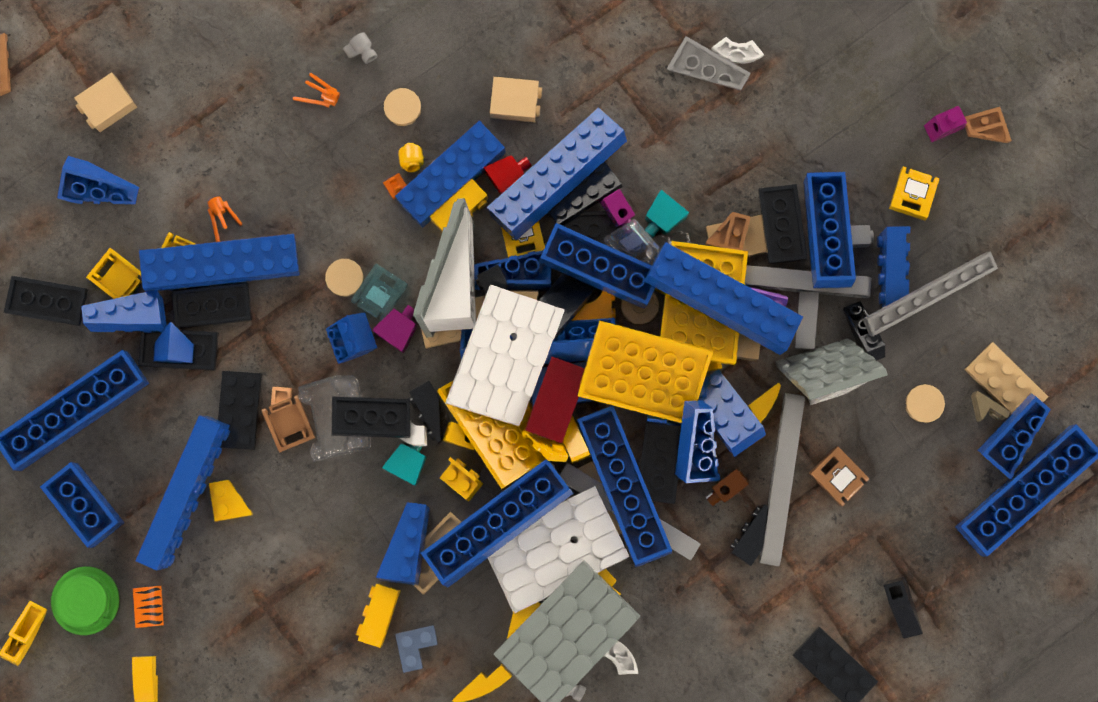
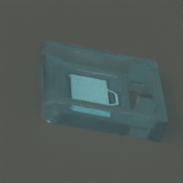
M375 263L351 302L355 304L358 299H361L357 306L375 318H378L380 313H382L379 319L382 321L391 312L408 284ZM382 273L396 281L393 288L379 280Z

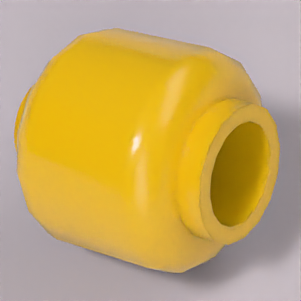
M406 143L399 149L398 156L401 168L407 172H416L422 167L424 157L420 146L414 143Z

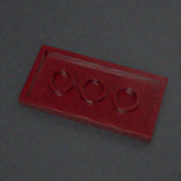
M551 357L525 431L562 444L579 398L578 391L585 368Z

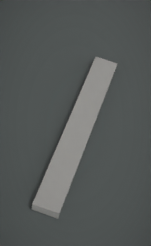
M991 251L974 258L863 318L869 335H877L998 269Z
M567 463L560 474L565 483L579 493L595 486L606 509L613 513L602 483ZM660 519L672 550L691 561L701 543Z

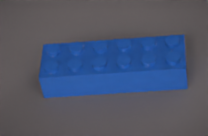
M479 120L395 195L396 200L423 228L431 221L430 216L471 179L477 180L485 172L484 167L497 162L506 154L505 147Z
M845 172L807 173L803 184L813 289L850 288L856 280Z
M558 223L555 224L539 259V263L643 309L648 305L655 289L652 285L644 282L652 265Z

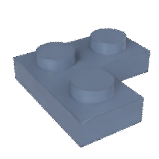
M434 625L395 634L403 673L422 669L423 665L419 649L438 645Z

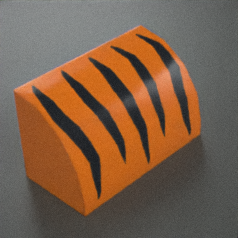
M161 586L133 588L135 628L164 625Z

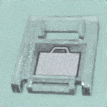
M635 219L604 238L605 243L609 247L634 258L647 250V257L641 260L647 264L655 260L661 249Z

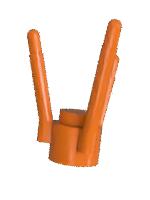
M309 73V76L324 86L325 89L309 81H305V84L322 92L321 99L324 101L293 97L295 101L323 105L329 108L330 105H336L340 92L314 74Z
M220 196L214 197L207 202L216 242H220L215 216L219 217L223 228L227 229L223 214L226 212L225 209L238 225L242 226V222L229 207L227 201L223 202Z

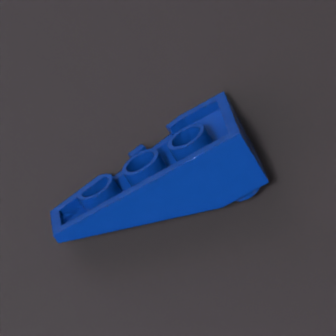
M68 156L62 168L57 198L78 204H83V201L94 202V204H100L101 202L136 204L139 187L88 161Z

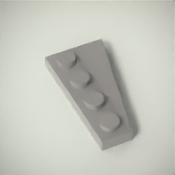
M685 36L667 67V70L740 91L751 74Z

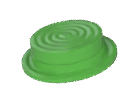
M79 567L64 574L56 583L51 597V608L56 621L65 630L76 635H91L105 629L114 620L120 603L119 591L114 580L106 572L95 567Z

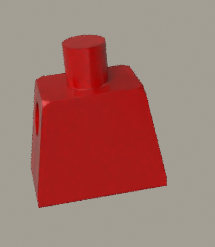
M511 155L484 167V171L501 195L532 165L527 157L516 162Z

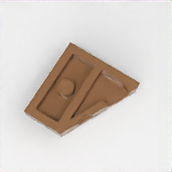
M1000 107L965 117L967 121L965 129L968 137L1002 143L1012 141Z
M732 212L706 241L705 245L742 250L751 217Z

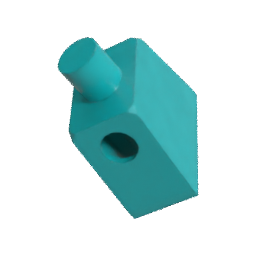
M661 190L645 216V220L650 224L644 232L651 238L658 231L666 236L688 217L689 212Z
M401 443L382 468L417 486L426 460V456L419 453L423 446L410 445L408 447Z

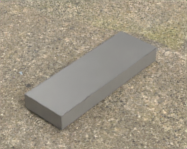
M800 291L798 314L803 316V319L796 331V349L815 350L819 292Z

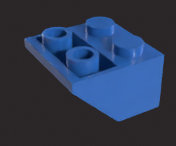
M365 312L347 315L326 328L338 364L366 355L377 349Z

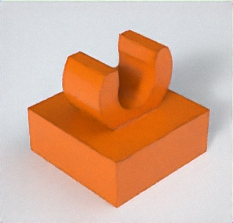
M399 173L383 182L393 200L396 198L395 195L407 186Z

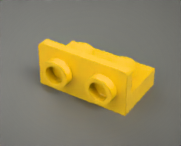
M450 457L448 460L451 464L440 476V479L469 502L483 485L478 480L480 475L472 469L468 472L465 469L467 465L459 458L455 461Z

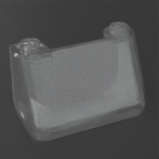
M335 375L298 387L300 401L305 405H311L318 442L313 443L310 449L313 462L351 455L370 449V437L331 436L332 396L361 397L359 384L354 376Z

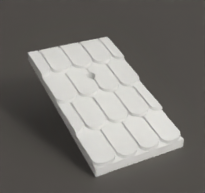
M490 285L445 404L519 426L530 397H532L552 341L555 338L564 309Z
M594 486L560 503L488 557V560L512 611L517 613L548 598L584 560L596 573H599L627 559L629 554Z

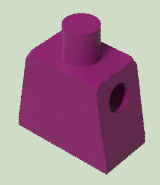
M956 106L934 116L924 125V128L931 142H934L964 129L967 121L961 108Z
M620 189L599 202L615 227L621 225L627 234L636 229L631 220L635 214ZM618 211H622L624 213L623 218H621L618 215Z
M409 305L406 306L402 313L393 309L372 331L404 354L417 328V325L411 321L415 309Z

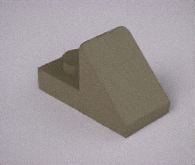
M979 391L973 392L971 395L977 422L982 421L987 412H990L989 415L996 420L1007 419L1011 413Z

